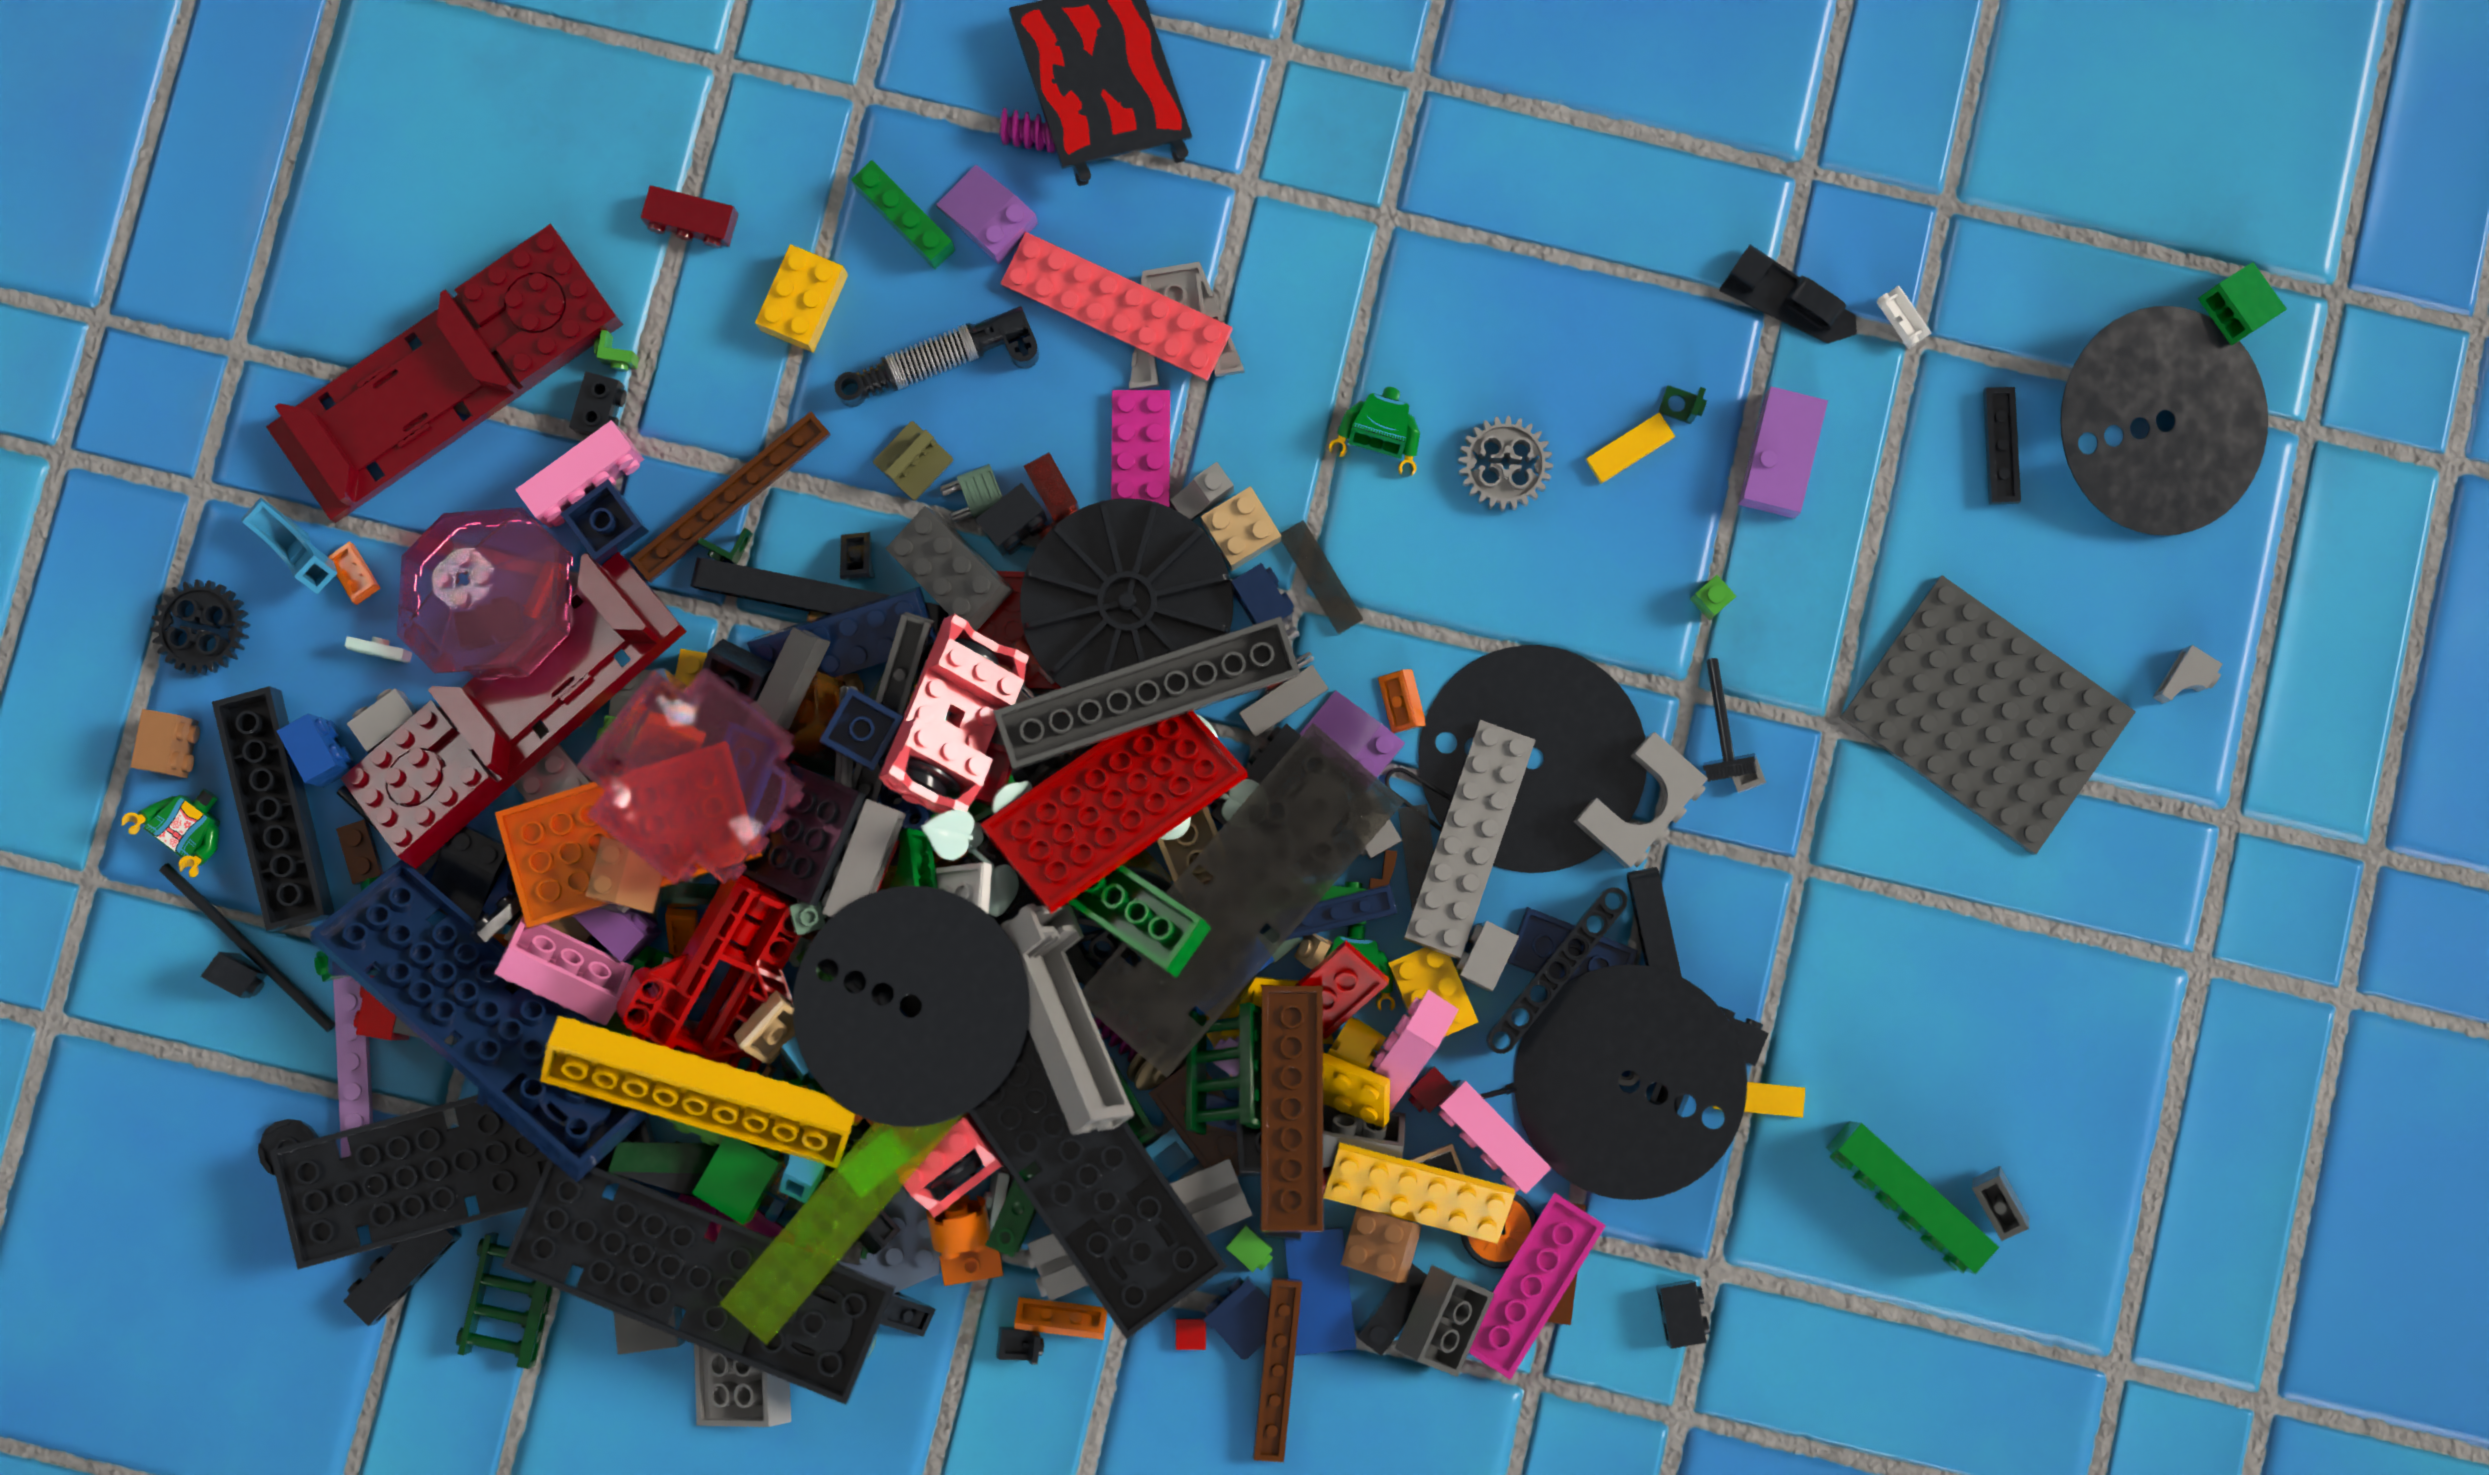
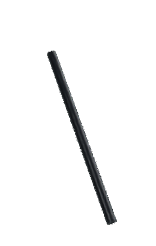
M169 863L164 864L159 871L326 1032L335 1027L333 1020Z

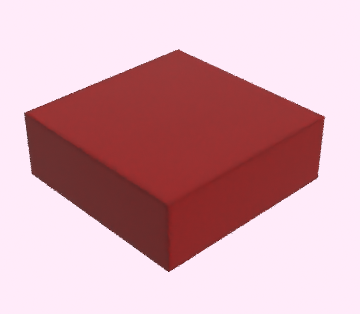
M1176 1318V1350H1206V1322L1203 1318Z

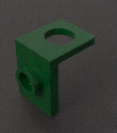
M1668 385L1658 413L1660 412V414L1691 424L1696 416L1701 417L1707 403V400L1703 399L1706 389L1700 387L1696 394ZM1672 396L1682 397L1685 402L1684 409L1679 412L1671 410L1668 405L1669 399Z
M744 527L731 553L701 537L697 543L709 550L707 553L709 557L722 562L726 559L737 564L753 533Z

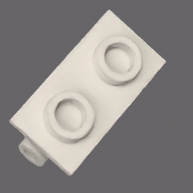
M1900 286L1877 299L1878 307L1881 308L1908 349H1911L1932 333Z

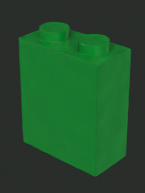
M2254 262L2218 283L2198 298L2231 346L2287 310Z
M725 1136L692 1194L744 1225L751 1221L785 1163L784 1157L780 1154V1151Z

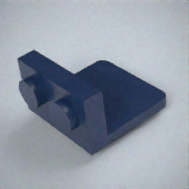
M1249 1276L1244 1280L1240 1277L1237 1278L1227 1288L1229 1294L1221 1301L1218 1297L1215 1298L1204 1309L1207 1314L1203 1318L1211 1329L1214 1328L1243 1360L1248 1359L1265 1343L1269 1298Z

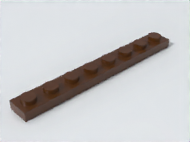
M810 411L630 560L648 582L652 583L697 546V541L700 537L702 539L708 537L830 437L831 434Z

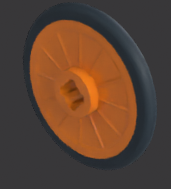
M1515 1193L1504 1224L1505 1232L1501 1234L1498 1244L1460 1234L1461 1241L1468 1254L1478 1263L1490 1268H1508L1537 1219L1529 1203Z

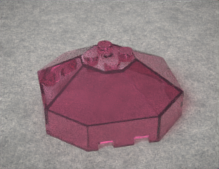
M522 507L443 513L402 555L397 636L434 673L467 671L480 680L500 679V676L513 675L516 678L528 677L570 634V622L567 621V606H571L572 583L568 579L569 566H573V554ZM461 573L464 575L470 573L468 576L470 582L467 585L463 583L459 586L457 585L460 582L458 576Z

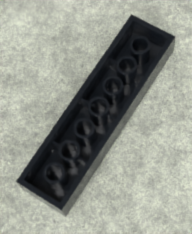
M268 686L213 701V710L266 931L280 932L328 919L335 911L303 779L277 733V730L289 724L282 691Z

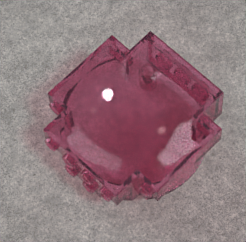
M708 668L702 669L689 687L666 669H654L576 767L605 790L587 816L675 885L681 882L682 879L688 882L697 871L698 867L695 866L697 864H700L724 884L731 878L736 881L747 868L743 864L747 857L750 855L755 857L761 853L770 841L766 837L770 831L774 833L781 828L789 818V815L785 812L789 807L794 808L805 795L801 790L806 784L791 773V768L783 762L795 748L791 744L795 737L775 722L756 701L732 688Z

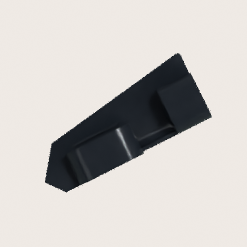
M1751 244L1719 289L1720 292L1827 344L1857 335L1856 316L1845 309L1846 304L1840 298L1810 278L1797 276Z

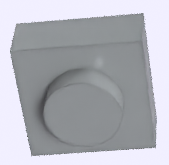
M1757 757L1755 760L1756 773L1732 777L1738 793L1766 783Z

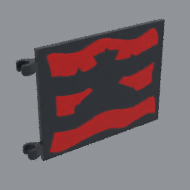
M1041 0L1009 7V13L1061 168L1073 166L1078 186L1087 185L1091 179V173L1086 163L1170 144L1174 162L1180 163L1185 161V157L1188 156V149L1183 140L1191 139L1192 134L1146 0Z

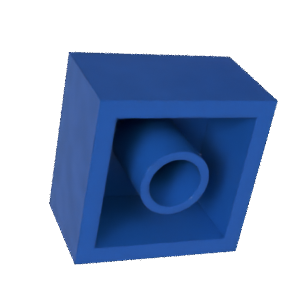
M308 713L277 730L304 783L324 788L342 778L353 768L350 763L353 761V757L345 746H341L337 739L340 735L339 731L331 720L328 721Z

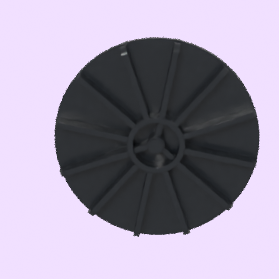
M1131 498L1102 500L1065 517L1039 543L1029 560L1022 582L1020 597L1021 620L1027 643L1035 659L1046 674L1061 688L1230 633L1233 618V591L1226 564L1219 550L1203 529L1185 515L1155 501Z

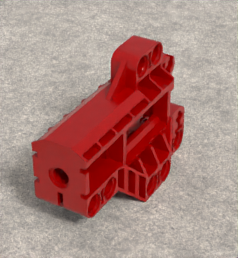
M729 870L681 956L652 969L647 967L640 968L630 978L616 1005V1012L625 1026L633 1031L630 1037H636L642 1041L666 1046L670 1049L675 1048L679 1052L697 1055L700 1058L724 1063L734 1068H737L741 1058L748 1057L751 1059V1062L744 1071L756 1073L762 1061L744 1051L738 1045L734 1034L763 1003L769 1000V996L775 990L789 1002L793 1003L782 970L802 934L798 935L795 933L789 911V906L794 903L790 898L779 890L772 887L769 888L765 884L746 875L743 876L735 870ZM745 912H746L747 914H749L750 916H752L753 918H750V917L744 915ZM720 959L731 964L732 966L697 1028L692 1029L682 1025L718 960ZM738 978V980H737L735 986L733 987L732 991H730L731 988H732V986H733V984L735 983L736 979ZM654 982L649 989L642 990L646 983ZM724 1000H725L726 1002L724 1003V1005H723L722 1009L720 1010L719 1014H717L718 1011H719V1009H720V1007L722 1006V1004H723V1002H724ZM639 1008L636 1014L627 1016L630 1010Z

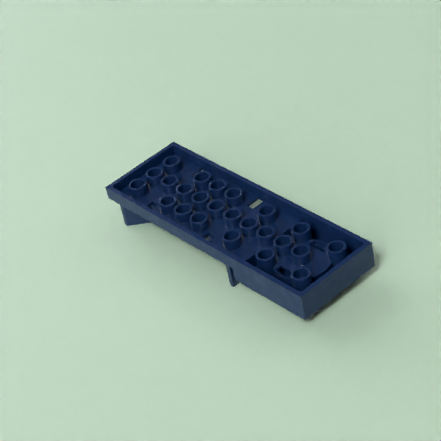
M403 860L398 861L311 931L310 941L328 956V972L332 976L350 975L478 1087L477 1103L483 1106L487 1102L494 1111L573 1180L578 1182L650 1113L541 1082L547 1043L559 1016L575 1019L591 1026H598L586 1016L564 1008L543 996L536 995L524 987H521L512 994L505 988L511 982L494 974L506 947L493 936L485 943H476L469 935L475 929L473 926L475 921L412 866ZM441 908L448 915L433 926L427 919ZM376 968L379 971V973H377L374 977L371 978L369 975H367L370 971ZM449 1035L454 1036L458 1040L452 1048L444 1042Z

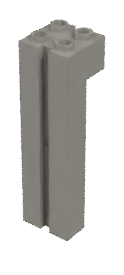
M1026 905L1018 911L1019 914L1015 918L1005 921L1000 926L1014 944L1026 973L1030 1001L1028 1029L1071 1133H1086L1095 1128L1098 1131L1115 1129L1132 1117L1134 1113L1065 953L1066 950L1084 937L1071 905H1063L1052 914L1045 906Z
M1230 1159L1170 1183L1205 1235L1252 1216ZM1053 1233L1027 1244L1029 1249L1024 1253L1030 1268L1037 1267L1040 1278L1036 1279V1283L1042 1297L1048 1295L1049 1300L1052 1301L1088 1285Z

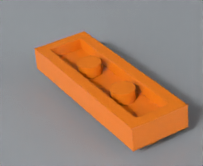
M1019 1297L1014 1329L1104 1340L1108 1312L1104 1307Z

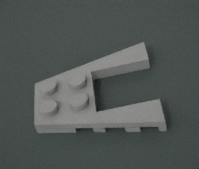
M1200 262L1142 271V286L1225 323ZM1229 336L1214 367L1216 377L1245 373L1231 336ZM1134 347L1129 389L1139 390L1158 387L1159 379L1156 357Z

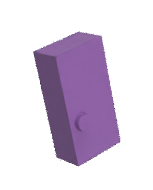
M1773 386L1768 389L1764 396L1738 505L1793 519L1801 513L1828 400Z

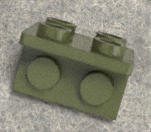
M911 421L873 460V463L913 501H916L953 462V457L936 442L935 438L926 429L923 431L915 422Z

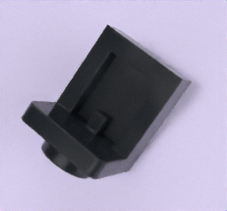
M999 1327L996 1357L998 1359L1028 1360L1031 1365L1038 1364V1357L1042 1356L1044 1351V1340L1038 1332L1016 1330L1014 1327Z

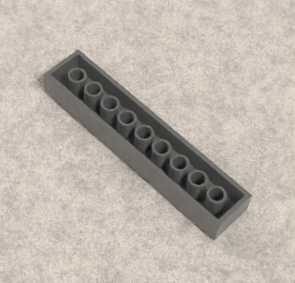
M1280 616L993 712L1012 770L1014 771L1297 677L1300 671Z

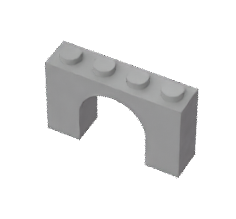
M1656 732L1649 734L1633 752L1631 757L1658 781L1661 787L1662 805L1657 816L1644 825L1630 824L1620 819L1599 799L1595 798L1573 821L1626 869L1631 868L1633 865L1638 867L1649 855L1646 852L1648 847L1652 843L1655 845L1659 844L1668 832L1665 830L1667 825L1671 821L1674 823L1678 822L1687 810L1684 806L1690 799L1696 801L1706 789L1703 784L1708 778Z

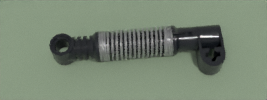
M1019 306L977 324L967 323L961 325V327L958 326V331L953 328V333L948 330L949 335L944 332V337L939 334V339L934 336V341L929 338V343L927 340H924V345L922 342H919V347L917 344H914L915 348L910 346V350L905 347V352L900 349V355L895 351L896 358L892 353L888 354V356L885 355L880 359L879 363H876V368L873 365L869 366V371L864 368L861 374L859 371L854 373L845 372L836 379L835 392L846 406H859L865 399L870 398V393L875 396L878 390L880 393H883V388H886L887 391L890 389L897 391L903 389V387L906 388L908 387L906 378L913 385V380L915 383H918V378L922 381L923 376L925 379L928 378V374L930 377L933 376L932 373L937 376V371L942 373L943 369L946 372L947 367L951 370V365L956 368V363L961 366V361L966 364V359L969 362L976 360V358L982 357L985 351L1005 344L1014 365L1024 369L1030 368L1038 361V346L1022 307ZM1029 334V336L1022 338L1024 346L1028 350V355L1023 356L1020 352L1017 341L1008 343ZM849 384L858 385V390L853 395L844 394V389Z

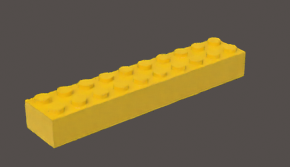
M561 1016L558 1017L547 1043L540 1079L544 1083L819 1162L834 1168L839 1167L855 1117V1113L839 1104L831 1096L815 1090L801 1088L785 1081L767 1078L754 1072L740 1070L724 1063L706 1060L697 1055L679 1052L666 1046H659L642 1041L636 1037L625 1036L605 1028H598Z

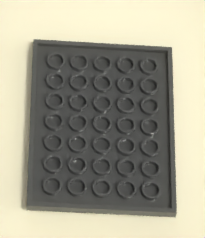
M1941 575L1840 718L2032 855H2035L2136 711Z

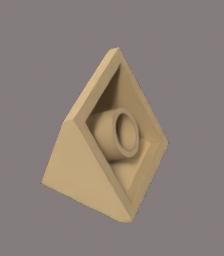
M775 990L769 996V1000L763 1003L734 1034L738 1045L744 1051L770 1065L780 1054L781 1046L795 1037L792 1003Z

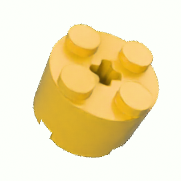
M1352 1016L1344 1025L1327 1054L1368 1069L1387 1037Z

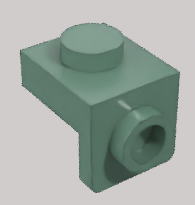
M799 900V903L789 906L796 934L801 935L822 929L825 925L824 919L826 914H823L824 907L821 901L818 902L816 907Z

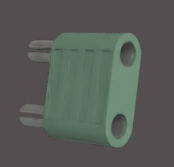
M990 464L957 476L958 480L940 487L943 496L962 489L968 507L951 513L954 523L973 516V519L979 517L1003 498Z

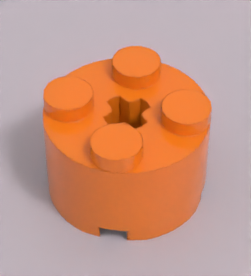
M963 1195L936 1217H933L929 1210L926 1211L933 1249L941 1253L943 1259H952L959 1256L960 1253L970 1250L980 1252L988 1248L985 1244L991 1230L986 1202L983 1197L977 1196L978 1201L970 1200L969 1195Z

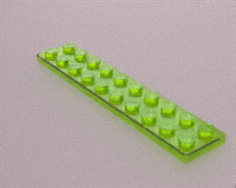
M964 1114L942 1123L919 1127L891 1126L875 1122L720 1304L765 1344H768Z

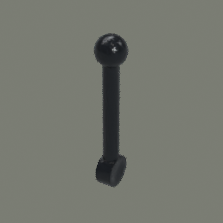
M1510 1083L1505 1088L1479 1095L1483 1099L1502 1094L1515 1093L1517 1088L1514 1083Z

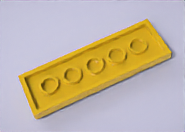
M1340 1142L1323 1192V1198L1497 1244L1515 1196V1188Z

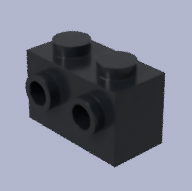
M585 371L569 427L575 433L590 436L611 420L618 426L619 420L616 416L619 407H623L626 401L627 391L624 390L625 386L617 379Z

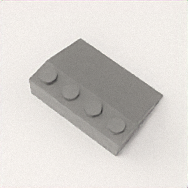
M694 1344L697 1426L771 1427L791 1422L790 1382Z

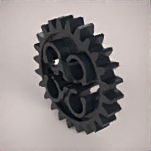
M196 579L194 587L185 581L183 582V591L173 587V597L163 595L167 604L165 606L156 605L157 609L161 611V615L152 616L153 620L159 622L158 626L150 628L151 631L159 633V636L152 640L153 643L162 645L157 653L167 655L165 658L166 663H175V669L182 671L185 668L186 673L194 674L197 669L198 674L206 675L207 667L211 672L217 673V664L228 668V657L235 660L238 659L234 652L235 649H245L239 643L240 639H249L248 635L242 633V629L250 627L249 623L242 621V618L249 614L244 610H238L244 604L243 601L234 600L235 592L230 590L226 592V586L221 584L216 586L215 582L210 580L204 585L203 581ZM193 603V614L186 617L185 610L187 606ZM222 609L223 616L218 622L219 625L214 622V614ZM171 612L174 616L192 624H204L216 629H221V626L231 628L227 632L230 643L226 638L210 631L195 630L186 626H180V629L170 626L174 622ZM181 629H183L187 633V640L180 646L178 641L183 633ZM215 637L216 645L213 650L208 651L207 643L211 638Z

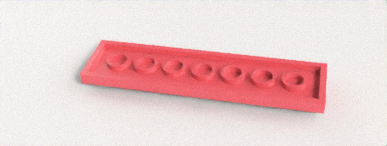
M1025 232L1000 283L1016 293L1206 381L1209 380L1233 330L1231 326L1028 232Z

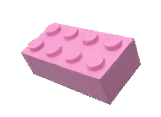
M611 420L515 490L536 519L549 528L552 526L558 527L566 522L560 513L607 479L616 485V480L624 474L630 475L638 470L640 467L639 463L644 458L627 435Z
M523 915L506 946L494 974L508 982L522 986L536 995L554 1001L564 1008L586 1016L591 1021L607 1026L616 1010L617 1002L627 986L634 966L624 961L620 962L617 958L546 924L529 929L526 926Z
M1430 990L1425 993L1422 999L1418 997L1414 999L1407 1010L1410 1016L1405 1014L1402 1016L1395 1027L1397 1033L1392 1031L1383 1044L1384 1048H1380L1374 1056L1375 1058L1372 1061L1374 1069L1371 1067L1367 1069L1390 1079L1389 1114L1434 1054L1459 1011L1458 1008Z
M1461 1080L1455 1086V1089L1437 1105L1441 1109L1437 1113L1439 1117L1449 1127L1456 1125L1462 1131L1458 1136L1470 1148L1474 1149L1477 1146L1483 1152L1480 1158L1494 1171L1499 1168L1504 1174L1500 1179L1508 1187L1515 1188V1193L1520 1190L1526 1194L1551 1169L1466 1081Z

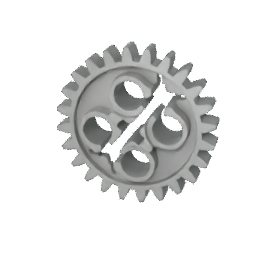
M1507 416L1504 424H1501L1499 418L1495 417L1493 426L1485 420L1483 422V431L1474 427L1473 433L1475 438L1466 436L1465 441L1470 447L1461 446L1460 452L1466 455V457L1459 458L1458 464L1466 467L1459 470L1458 474L1468 477L1462 485L1463 487L1472 485L1473 488L1469 496L1478 493L1480 495L1479 504L1484 502L1485 499L1489 500V509H1492L1495 503H1499L1501 511H1504L1506 504H1510L1512 510L1515 511L1519 501L1524 507H1527V497L1529 496L1536 501L1538 495L1535 489L1544 492L1546 486L1541 481H1549L1551 479V476L1544 472L1553 468V464L1545 462V460L1551 458L1552 452L1543 451L1549 442L1538 441L1542 432L1539 431L1532 434V423L1526 428L1521 427V418L1518 419L1515 425L1511 424L1510 416ZM1489 442L1495 443L1499 447V453L1491 455L1489 462L1495 463L1490 464L1489 471L1494 472L1498 478L1497 482L1491 484L1484 481L1482 477L1485 466L1482 465L1478 469L1471 471L1477 463L1476 456L1472 452H1475L1480 459H1484L1486 456L1484 445ZM1517 444H1522L1528 449L1526 462H1530L1532 458L1535 459L1539 456L1534 464L1535 472L1538 476L1532 469H1527L1524 473L1527 483L1524 485H1516L1511 477L1514 473H1520L1522 465H1516L1521 463L1522 457L1516 455L1513 451V447ZM1503 458H1507L1508 463L1511 464L1507 470L1503 469V464H1501Z

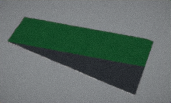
M620 1142L616 1146L608 1172L698 1198L692 1192L720 1145L712 1146L706 1143Z

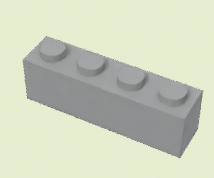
M866 799L855 819L857 821L853 833H849L844 844L846 853L843 861H839L834 869L833 878H835L833 887L831 890L828 889L822 901V906L825 907L823 914L833 917L852 902L877 892L905 819V813Z

